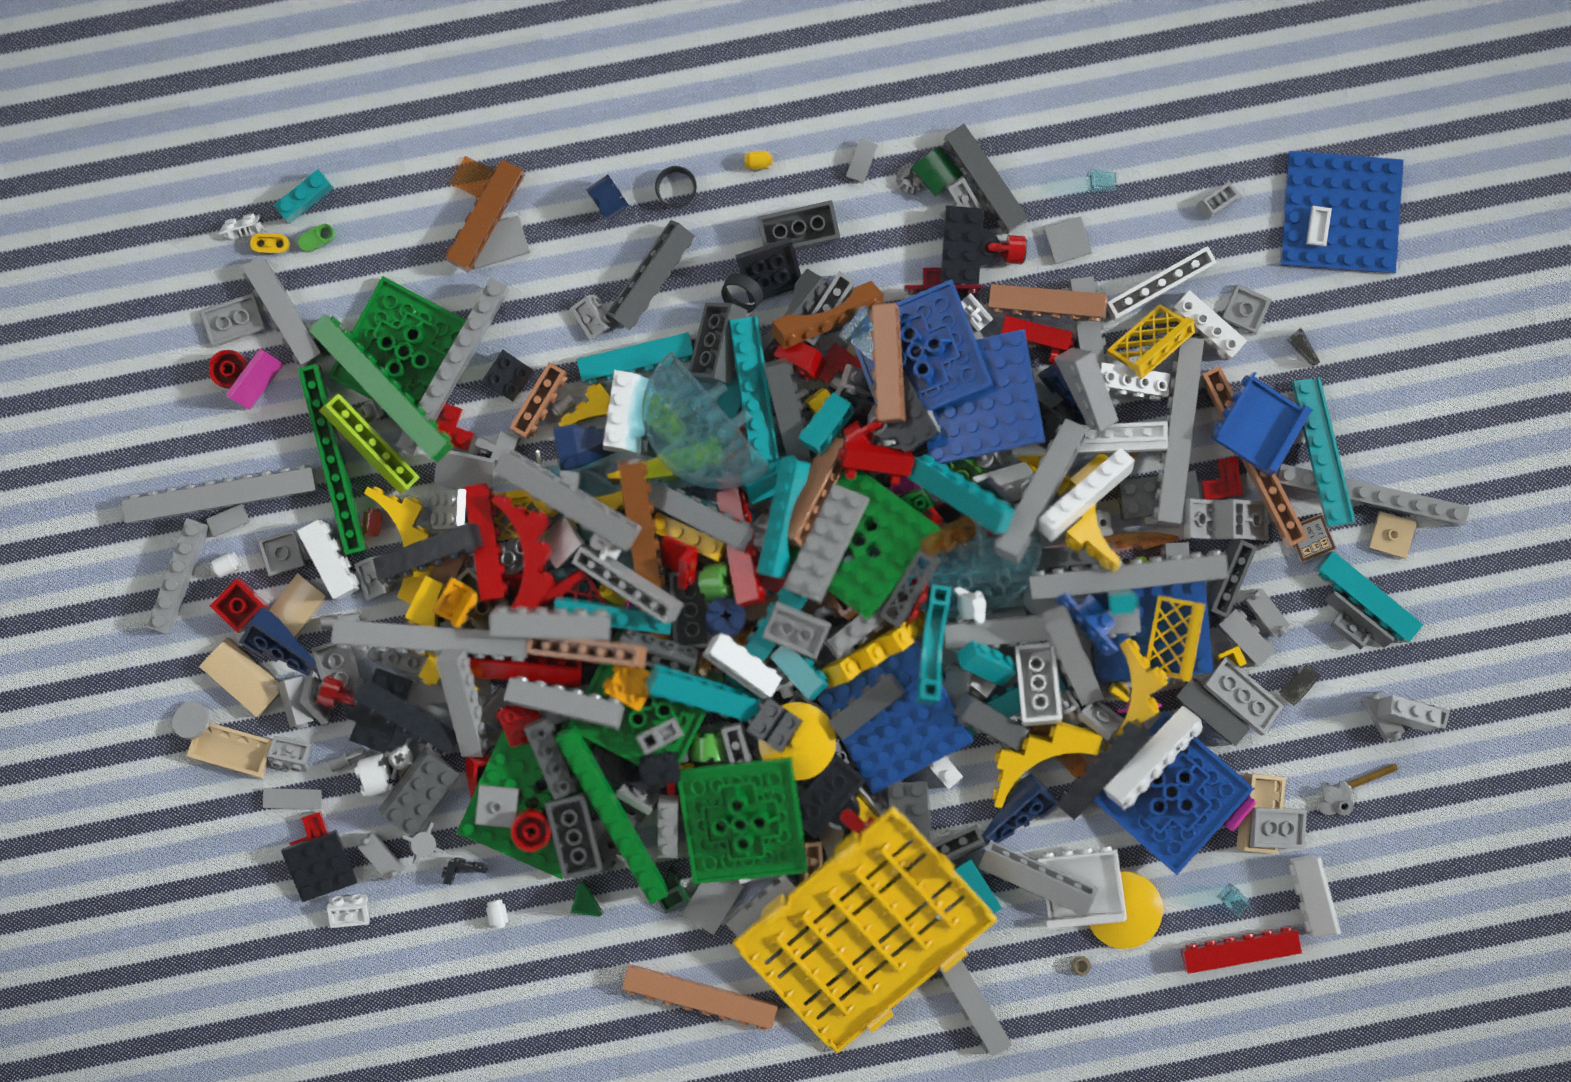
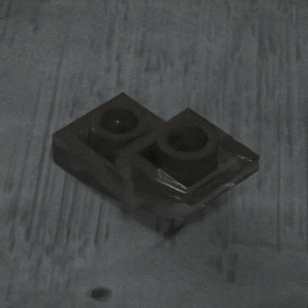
M1307 663L1292 675L1293 679L1279 691L1280 695L1293 706L1307 694L1320 677V674Z

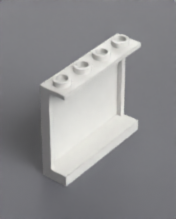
M1105 846L1100 847V851H1093L1092 848L1081 849V853H1073V850L1063 851L1062 855H1054V852L1044 853L1043 857L1038 859V862L1098 888L1087 916L1077 914L1071 909L1059 906L1055 902L1046 899L1048 929L1122 922L1127 919L1117 849Z

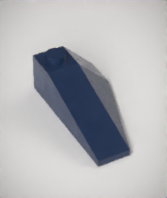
M1054 363L1041 371L1037 376L1052 394L1056 392L1066 404L1068 403L1075 410L1078 419L1084 425H1087L1057 364Z
M578 425L553 428L555 455L559 469L562 471L579 469L616 453L603 450L606 429H596L595 426L581 428Z
M263 607L249 622L239 643L260 656L262 654L268 655L272 661L277 662L280 660L286 663L289 668L308 676L317 664L282 621Z

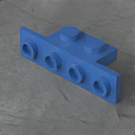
M1067 592L1055 598L1059 607L1065 605L1072 621L1098 646L1100 652L1109 656L1119 650L1106 636L1117 622L1091 594L1087 595L1079 605Z

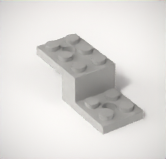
M1184 499V538L1269 540V513L1262 501Z

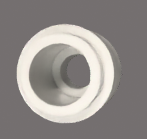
M233 552L211 561L210 569L214 576L218 575L222 578L236 571L237 567L241 566L237 555Z
M502 899L487 902L486 912L489 926H494V929L505 927V923L509 922L505 903L503 904Z

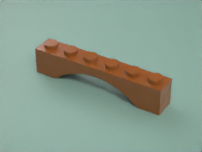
M872 281L855 287L846 301L829 311L812 315L788 314L772 321V336L783 349H786L870 314L872 305L883 304L884 294Z

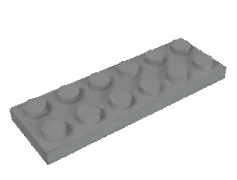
M833 484L784 585L786 590L815 602H821L869 502L868 497Z

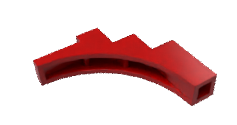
M495 494L491 501L503 510L510 519L523 549V580L518 597L511 609L515 610L516 607H526L527 610H535V608L541 606L556 584L552 580L553 575L545 570L541 572L554 553L550 550L551 546L543 540L539 542L551 521L547 519L548 515L541 510H531L528 515L527 509L521 505L517 507L511 503L513 500L507 495Z

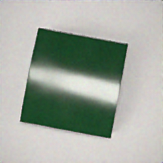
M940 146L936 147L911 167L934 197L938 196L948 185L964 175Z

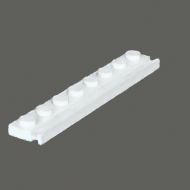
M1168 422L1112 424L1102 431L1092 430L1087 425H1083L1087 427V437L1078 454L1115 453L1120 448L1125 452L1168 451ZM1034 444L1013 449L1012 455L1013 457L1045 456L1048 451Z

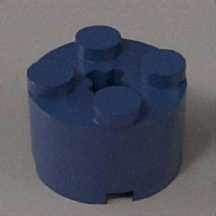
M608 174L586 189L606 220L613 218L629 206Z
M730 597L714 600L709 605L704 619L707 632L712 636L723 634L733 639L739 634L744 625L745 610L737 605L736 599Z

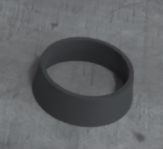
M671 166L664 169L658 175L655 182L657 197L663 204L672 208H681L688 205L694 198L697 190L694 175L688 169L681 166ZM674 172L687 175L691 179L694 188L691 199L685 204L678 206L667 204L662 199L659 191L663 178Z
M743 274L729 275L721 290V296L725 303H733L748 310L747 313L752 312L763 300V292L758 283ZM736 285L744 288L752 296L754 304L748 305L739 302L729 293L727 286Z

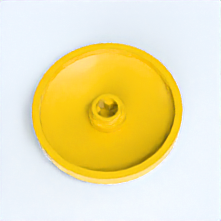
M792 702L781 705L803 720L783 753L778 752L758 738L761 757L763 760L792 757L795 780L812 778L822 772L833 758L836 748L835 730L830 725V720L825 713L811 704Z
M1120 871L1127 919L1122 922L1092 924L1088 926L1093 934L1103 943L1114 948L1130 949L1146 943L1153 937L1162 920L1163 906L1157 889L1148 879L1135 872Z

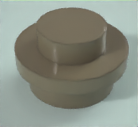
M1077 956L1073 959L1071 968L1075 974L1083 976L1090 971L1091 963L1086 957Z

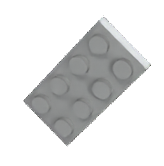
M1226 656L1221 659L1203 685L1204 688L1260 736L1267 732L1284 707V705Z

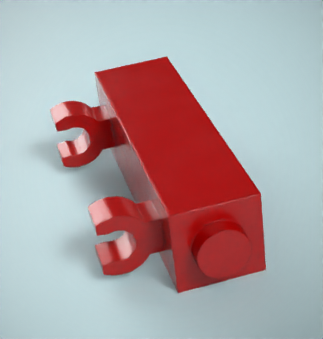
M1007 315L1004 317L1000 334L1024 329L1028 344L1052 349L1048 361L1051 363H1056L1054 358L1059 356V352H1066L1071 349L1075 338H1072L1073 332Z
M844 441L843 446L838 451V459H840L842 466L845 467L844 474H847L846 478L848 479L855 478L856 469L890 473L888 478L891 481L890 484L898 486L900 475L910 476L914 463L911 451L906 454L904 450Z

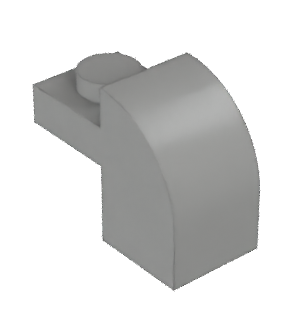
M500 431L496 445L477 438L475 446L479 447V452L487 455L493 452L491 459H496L495 461L498 462L504 450L510 448L516 452L521 438Z
M672 718L658 727L641 734L637 739L645 754H649L684 734L676 719Z

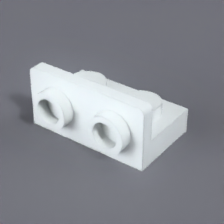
M355 894L353 896L329 898L327 912L330 928L369 925L368 895Z

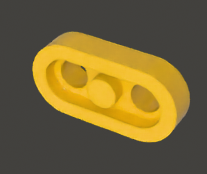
M257 233L250 239V246L257 253L283 254L290 246L288 238L282 234ZM260 241H264V245L262 247L258 246V243ZM282 241L283 246L278 248V242Z

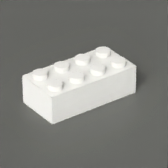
M316 520L297 530L333 599L341 600L361 589L359 587V584H361L356 574L352 573L350 569L352 565L347 557L344 558L341 552L343 550L342 545L338 540L335 541L332 535L334 530L329 523L326 524L325 521Z
M1050 643L1015 646L1023 726L1062 723L1056 657L1054 653L1055 647H1051Z

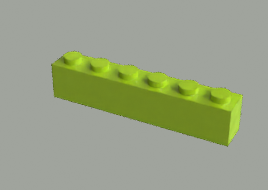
M339 393L319 410L399 494L407 491L420 478Z

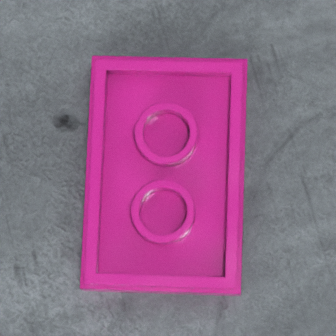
M260 348L226 395L250 410L284 364Z

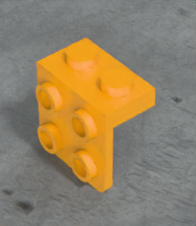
M451 577L432 611L449 620L455 628H458L465 623L469 608L472 609L476 604L477 594L472 587Z
M614 665L612 668L614 673L611 678L607 677L602 686L604 688L602 693L608 697L612 696L635 710H640L649 695L645 683L650 672L639 667Z

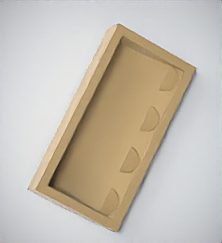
M297 573L269 611L278 617L293 636L297 638L328 598V595Z
M226 638L199 666L256 717H260L280 695L277 684L279 682L229 638Z
M210 723L208 729L202 733V736L191 741L187 753L189 759L263 780L268 765L267 755L272 740Z
M1245 773L1244 780L1254 788L1249 794L1256 801L1254 807L1283 808L1286 777ZM1251 809L1239 824L1236 849L1248 852L1278 854V848L1250 846Z

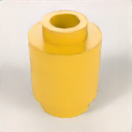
M768 150L745 153V168H750V170H769V166L773 164L772 154H769Z

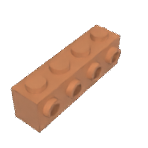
M548 362L509 428L527 439L530 436L534 437L538 430L537 424L540 420L543 421L548 414L546 409L549 404L553 405L556 401L558 389L565 386L568 380L566 377L567 373Z

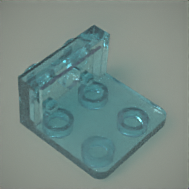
M863 306L855 312L852 321L845 324L839 336L845 341L852 343L872 360V350L874 349V342L871 341L873 323L870 322V312L872 309Z

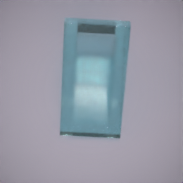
M1090 169L1086 174L1087 194L1117 192L1116 173Z
M1231 883L1216 896L1238 918L1251 905L1238 888Z

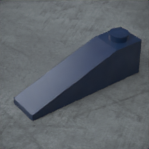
M1030 773L1016 785L982 837L989 843L990 841L999 843L1013 835L1017 828L1021 826L1027 827L1030 825L1031 820L1038 816L1041 819L1048 815L1058 806L1059 800L1041 780Z

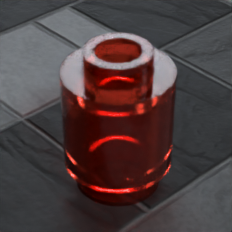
M368 508V512H364L362 523L363 535L379 536L383 520V514H380L379 509Z

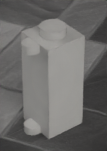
M1257 589L1243 600L1271 637L1278 636L1279 638L1288 631L1286 628L1290 624L1263 589Z
M302 676L277 683L289 727L296 726L297 729L308 727V723L314 721V718L300 703L304 687Z
M1376 691L1362 699L1361 702L1383 740L1394 742L1402 737L1401 734L1405 730L1401 724L1377 718L1379 699L1385 696L1382 691Z
M368 833L360 840L362 844L358 848L387 882L391 881L406 868L377 833L372 835Z

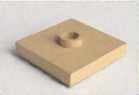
M1378 511L1368 548L1407 559L1417 522Z

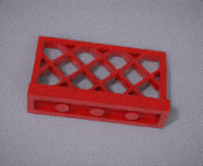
M578 569L556 583L540 607L547 608V604L555 603L556 597H563V594L566 592L575 593L574 599H577V594L589 596L588 601H590L591 597L599 598L603 603H607V601L601 597L599 589L589 574L582 569ZM587 580L591 586L590 593L578 591L580 583Z

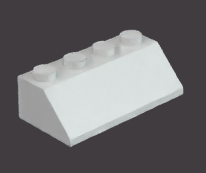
M614 371L603 450L641 456L652 380L631 372Z
M1309 854L1290 859L1289 871L1296 881L1294 890L1301 900L1298 904L1300 912L1305 915L1306 921L1303 923L1306 932H1309L1313 937L1341 934L1321 857Z

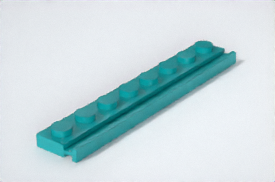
M758 316L729 320L751 471L779 461L768 382L763 365L765 362Z
M1321 378L1293 381L1292 387L1296 404L1301 408L1307 405L1313 409L1302 429L1326 528L1354 524L1356 521Z

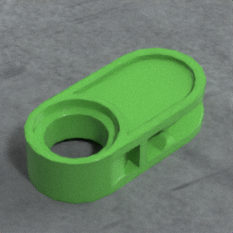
M320 224L300 236L299 246L306 252H313L334 240L335 230L329 224ZM324 228L330 229L331 234L328 238H322L320 235Z

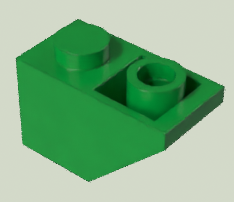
M914 488L899 496L900 499L919 513L935 505L927 491L922 488Z

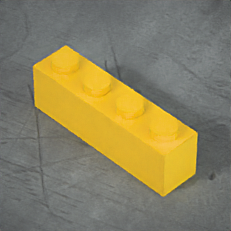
M656 512L653 518L657 524L655 534L661 537L667 535L698 548V554L720 563L723 561L727 553L724 542Z

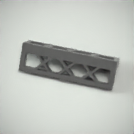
M919 550L879 616L900 628L941 559L936 555L932 558ZM919 557L930 562L927 568L918 569L917 561ZM917 574V584L909 586L907 581L908 575ZM907 590L908 599L899 602L897 593ZM897 606L898 615L895 619L885 614L888 608Z

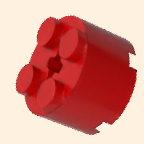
M221 350L210 359L209 376L215 384L229 390L249 364V360L236 351ZM229 367H233L231 373H228Z
M536 808L520 811L515 817L511 828V836L520 849L530 852L545 846L551 834L548 815ZM530 826L534 827L533 833L529 832Z

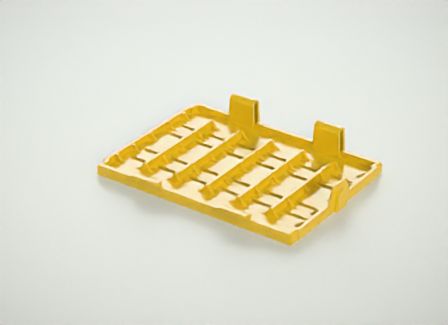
M891 806L865 828L858 840L856 832L847 836L834 849V856L788 894L787 900L784 901L785 896L782 893L775 897L763 908L761 917L735 938L732 943L739 950V954L836 1054L866 1029H869L872 1033L894 1016L891 1009L940 968L946 973L967 955L964 948L997 921V917L991 912L990 908L953 869L954 865L943 853L939 854L894 806ZM910 839L913 840V842L910 845H908L904 850H902L897 856H892V854L895 851H897L901 846H903L907 841H909ZM923 853L926 854V856L923 859H921L917 864H915L910 870H905V868L909 866L914 860H916L920 855H922ZM886 859L889 860V862L885 866H883L879 871H877L872 877H870L869 879L865 878L882 862H884ZM899 873L902 874V876L898 880H896L892 885H890L886 890H884L882 893L878 892L895 876H897ZM860 881L863 883L843 901L839 900ZM949 881L952 882V884L948 886L944 891H942L937 897H935L934 899L931 898V896L934 893H936L940 888H942L946 883H948ZM873 895L876 897L856 915L852 914ZM962 895L965 896V898L961 900L957 905H955L951 910H949L946 913L944 912V910L947 907H949L953 902H955L959 897H961ZM925 901L928 902V904L925 907H923L908 921L904 920L922 903H924ZM831 905H836L834 909H832L817 923H813V921L825 910H827ZM938 915L941 916L940 919H938L934 924H932V925H931L928 929H926L922 934H920V935L917 934V932H919L923 927H925V926H926L929 922H931L935 917H937ZM845 918H848V919H849L848 922H846L842 927H840V928H839L836 932H834L830 937H827V936H826V934H828L833 928H835V927H836L839 923H841ZM900 923L902 925L889 937H887L883 942H878L879 939H881L897 924ZM806 926L810 927L809 930H807L791 945L787 944V942H789L793 937H795ZM911 937L914 938V940L910 944H908L904 949H902L898 954H896L895 956H891L893 952H895ZM820 939L823 941V943H821L817 948H815V949H814L811 953H809L805 958H803V959L800 958L801 955H803L808 949H810V948H811L814 944H816ZM872 945L875 946V948L871 952H869L865 957H863L859 962H857L856 964H852V962L855 959H857ZM781 947L784 949V951H782L778 956H776L771 962H769L768 964L765 963V961L768 958H770L774 953H776ZM885 959L888 960L886 964H884L869 978H865V976L869 972H871L875 967H877L881 962H883ZM794 961L797 963L782 977H778V975L783 970H785L789 965H791ZM846 967L849 969L830 986H826V984L830 980H832L837 974H839L843 969H845ZM857 982H862V984H860L844 999H839L840 996H842L846 991L853 987ZM821 989L823 991L810 1003L804 1005V1002ZM833 1002L836 1004L821 1018H817V1016L822 1011H824L828 1006H830Z

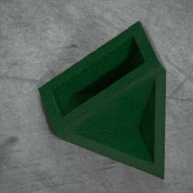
M670 866L665 878V883L668 886V896L658 901L666 914L688 903L692 898L672 866Z
M582 880L578 884L571 913L600 917L604 912L584 880Z

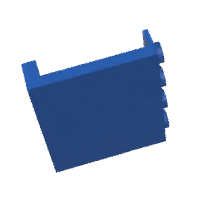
M1254 371L1249 376L1245 375L1240 382L1242 387L1233 394L1231 398L1233 402L1230 407L1227 406L1223 411L1222 416L1224 418L1213 428L1214 435L1211 439L1266 475L1271 476L1279 469L1313 409L1307 405L1302 408L1255 378L1257 373Z

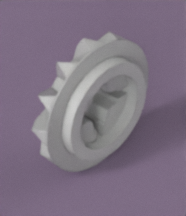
M912 163L903 165L896 176L898 187L903 192L909 194L917 193L925 186L919 178L914 179L913 186L910 180L903 179L909 177L910 171H912L913 176H917L911 169L914 165Z

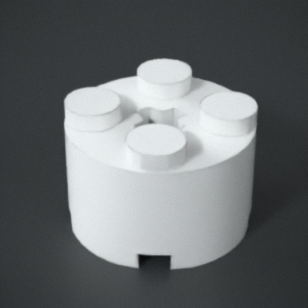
M383 753L359 759L357 762L355 773L357 778L361 779L362 785L360 788L363 796L370 797L393 790V783L389 784L388 781L391 778L390 768L386 758H382Z

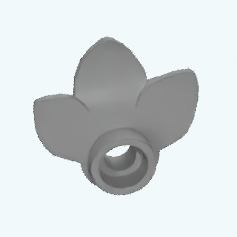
M1342 781L1338 788L1329 785L1322 786L1325 801L1317 805V808L1326 815L1336 813L1348 815L1352 812L1354 808L1353 801L1351 800L1352 789L1345 781ZM1343 803H1347V807L1345 809L1341 808V805Z

